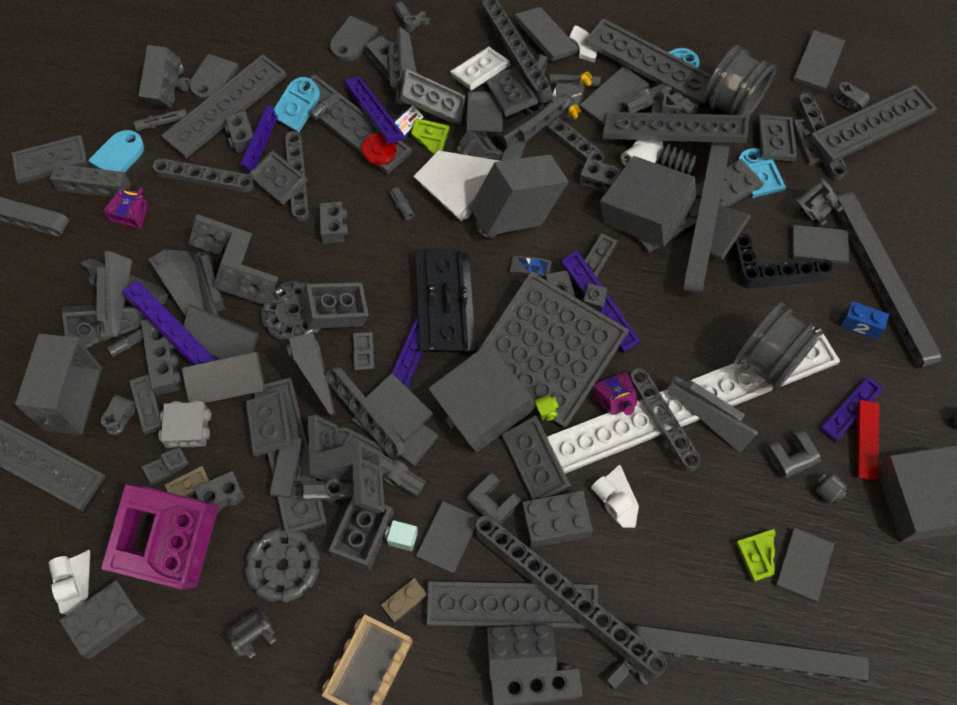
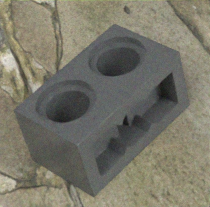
M246 111L226 116L227 124H224L227 135L231 134V137L228 138L231 148L235 147L237 154L246 152L253 137Z
M588 158L581 172L579 185L606 194L620 175L621 169Z
M342 202L320 203V226L323 244L345 242V235H348L347 224H344V220H347V210L343 209Z
M233 471L194 488L199 500L207 502L210 496H215V499L210 503L219 505L218 513L222 508L228 505L234 506L240 503L241 499L245 498ZM235 487L232 493L226 494L228 488Z

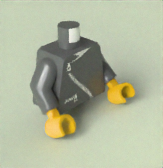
M589 72L583 73L581 78L576 81L564 84L558 83L554 92H551L552 98L548 102H552L566 93L576 101L558 116L561 120L567 119L574 122L578 117L577 113L581 112L579 105L583 99L584 84L586 86L591 85L590 79H592V76Z

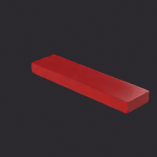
M863 400L857 402V479L879 480V403Z

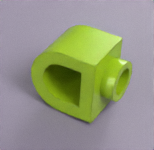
M548 394L534 400L542 420L547 419V421L558 417L556 408L559 406L554 396L550 397Z

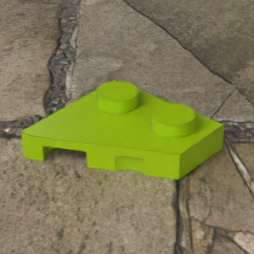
M416 118L411 134L414 139L435 155L438 151H443L450 128L447 125Z
M774 529L736 542L752 582L774 575Z

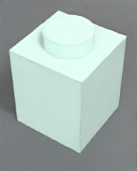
M393 520L392 525L386 529L385 538H387L389 546L413 551L418 530L416 526Z

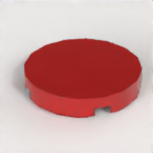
M380 133L372 134L364 140L362 153L367 162L373 165H384L395 158L397 153L396 142L387 144Z

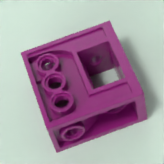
M125 484L101 569L181 590L196 588L219 505L145 486ZM143 511L156 514L145 552L132 549Z

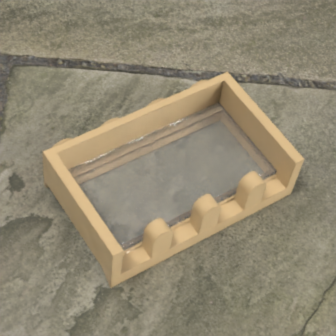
M364 614L363 618L359 619L354 627L356 632L352 639L349 638L344 646V655L336 661L333 667V671H335L331 679H327L322 688L324 692L322 696L337 705H382L413 642L411 637Z

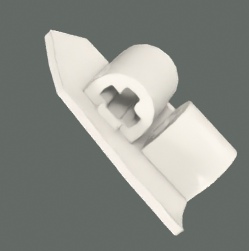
M637 140L633 147L621 154V161L626 166L631 158L636 156L655 163L663 149L662 140Z
M618 465L609 475L598 479L591 489L605 503L607 512L622 528H635L639 505L622 467Z
M90 550L70 559L67 556H60L48 562L53 584H51L52 592L59 605L61 614L68 615L88 599Z

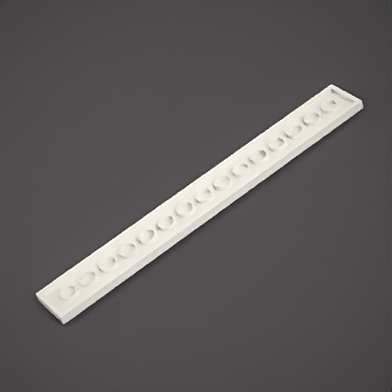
M822 334L808 355L782 386L837 365L840 362L824 334ZM742 362L740 364L733 363L690 380L731 406L770 392L774 387L771 384L766 386L764 384L765 379L750 368L748 370L743 369L744 364ZM668 390L660 392L681 427L700 420L698 416ZM639 400L637 401L635 411L631 415H625L623 412L616 415L606 413L550 435L548 439L565 473H568L658 437L662 433L642 401ZM660 406L654 408V412L658 415L665 413L664 409ZM672 423L664 424L667 431L675 430V426Z

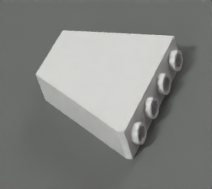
M438 151L414 177L419 184L462 222L472 214L470 206L494 162H498V160Z

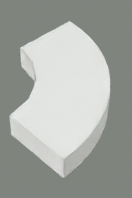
M574 26L569 38L579 48V58L595 63L597 51L585 45V39L590 34L584 29Z

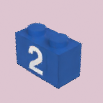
M851 301L844 311L840 327L877 340L886 328L889 314Z

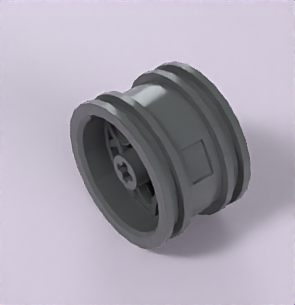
M739 45L734 46L725 55L710 78L702 97V105H709L711 110L718 109L727 115L751 116L766 94L775 76L777 67L773 64L769 66V62L766 60L760 62L749 56V51L746 49L742 50V47Z
M782 302L758 326L734 361L737 364L742 362L744 364L743 369L748 370L750 368L765 379L764 384L766 386L769 384L774 386L772 388L774 392L791 376L823 334L821 330L815 332L813 324L807 326L794 317L792 309L789 308L786 311L784 309L785 304Z

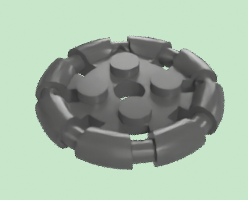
M298 281L282 283L280 287L273 291L271 299L266 300L260 312L263 326L267 327L268 333L271 336L285 341L310 333L317 334L322 329L307 328L305 330L303 328L307 321L302 294L306 284L310 283H298ZM297 290H302L301 294L295 293L297 292ZM293 307L299 308L297 313L292 314L289 312ZM287 328H288L289 330H292V332H291V333L286 332Z
M276 528L262 534L263 537L257 542L254 541L245 559L247 561V567L244 568L245 576L250 588H254L259 597L270 602L280 600L284 603L301 597L307 588L313 586L319 574L318 562H320V555L314 541L311 542L308 539V535L302 531L294 532L288 530L286 535L285 530ZM282 538H288V544H281ZM269 543L272 547H269L265 552L262 548ZM302 544L305 548L300 553L298 547ZM281 560L288 561V567L285 570H278L277 568ZM256 562H261V568H255ZM304 562H310L309 568H304ZM300 577L303 582L296 586L293 582ZM264 578L269 581L266 585L260 583ZM277 587H284L283 592H277Z

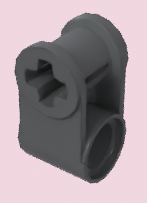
M842 82L838 87V92L833 96L835 103L847 108L852 113L863 110L870 99L868 93L858 89L849 82Z
M118 395L111 399L107 410L101 417V424L110 435H118L124 430L128 420L135 412V402Z

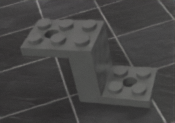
M197 214L189 245L223 256L213 288L259 304H264L266 300H270L278 277L242 265L252 233Z
M317 415L308 416L310 475L324 481L332 478L339 479L340 481L353 479V500L355 505L375 513L385 512L381 452L360 442L339 447L338 425Z

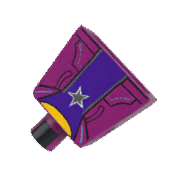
M133 185L130 192L119 190L103 211L108 220L141 229L148 207L144 196H142L143 189Z
M626 372L594 384L595 401L611 415L621 412L625 415H631L635 411L637 405L636 391Z

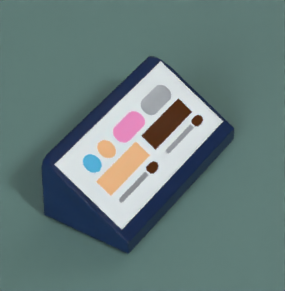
M412 105L407 107L394 120L403 132L404 140L412 133L416 118L426 120L423 114Z

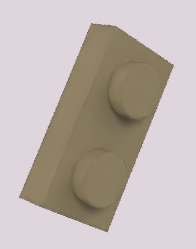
M201 466L165 484V487L169 493L190 497L196 494L195 487L210 480L205 469Z
M414 578L381 604V606L395 623L428 595Z

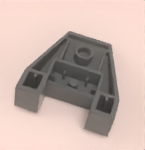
M310 333L290 338V344L287 345L289 356H293L295 363L298 364L332 417L336 416L319 343L316 341L315 335Z

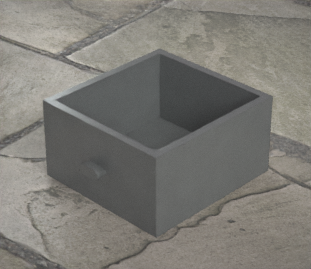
M551 154L494 162L470 209L486 236L541 226L569 181Z
M633 156L600 200L604 225L664 248L696 202L695 177Z
M38 333L15 405L43 431L82 435L102 367L79 338Z
M490 343L429 387V390L449 416L445 419L451 429L456 425L476 452L480 451L537 408L530 394Z
M957 446L926 451L917 450L906 454L893 455L879 466V480L900 543L957 534Z

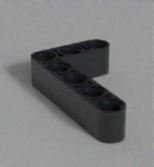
M746 233L739 234L732 246L739 283L742 287L748 289L824 282L833 270L832 262L827 259L758 264L752 238Z

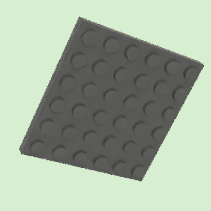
M531 272L480 349L490 343L530 394L533 401L548 394L550 397L554 396L559 407L556 408L558 417L553 419V421L567 428L629 333V329Z

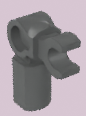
M403 2L395 4L394 10L400 20L404 22V29L411 32L419 27V25L429 24V17L425 18L426 12H420L418 16H412Z
M622 657V664L618 663L604 678L606 684L615 690L630 674V670L633 674L636 673L638 675V680L641 684H648L644 679V674L624 657Z

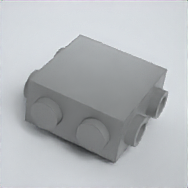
M198 400L191 401V403L173 401L170 404H164V410L160 413L162 429L159 430V441L166 448L206 446V441L210 438L208 421L211 420V410L207 408L206 404Z

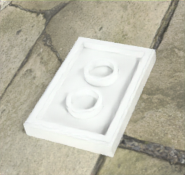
M487 47L450 71L451 77L472 91L510 66V61L490 47Z

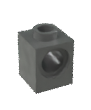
M589 283L584 303L602 312L608 288Z

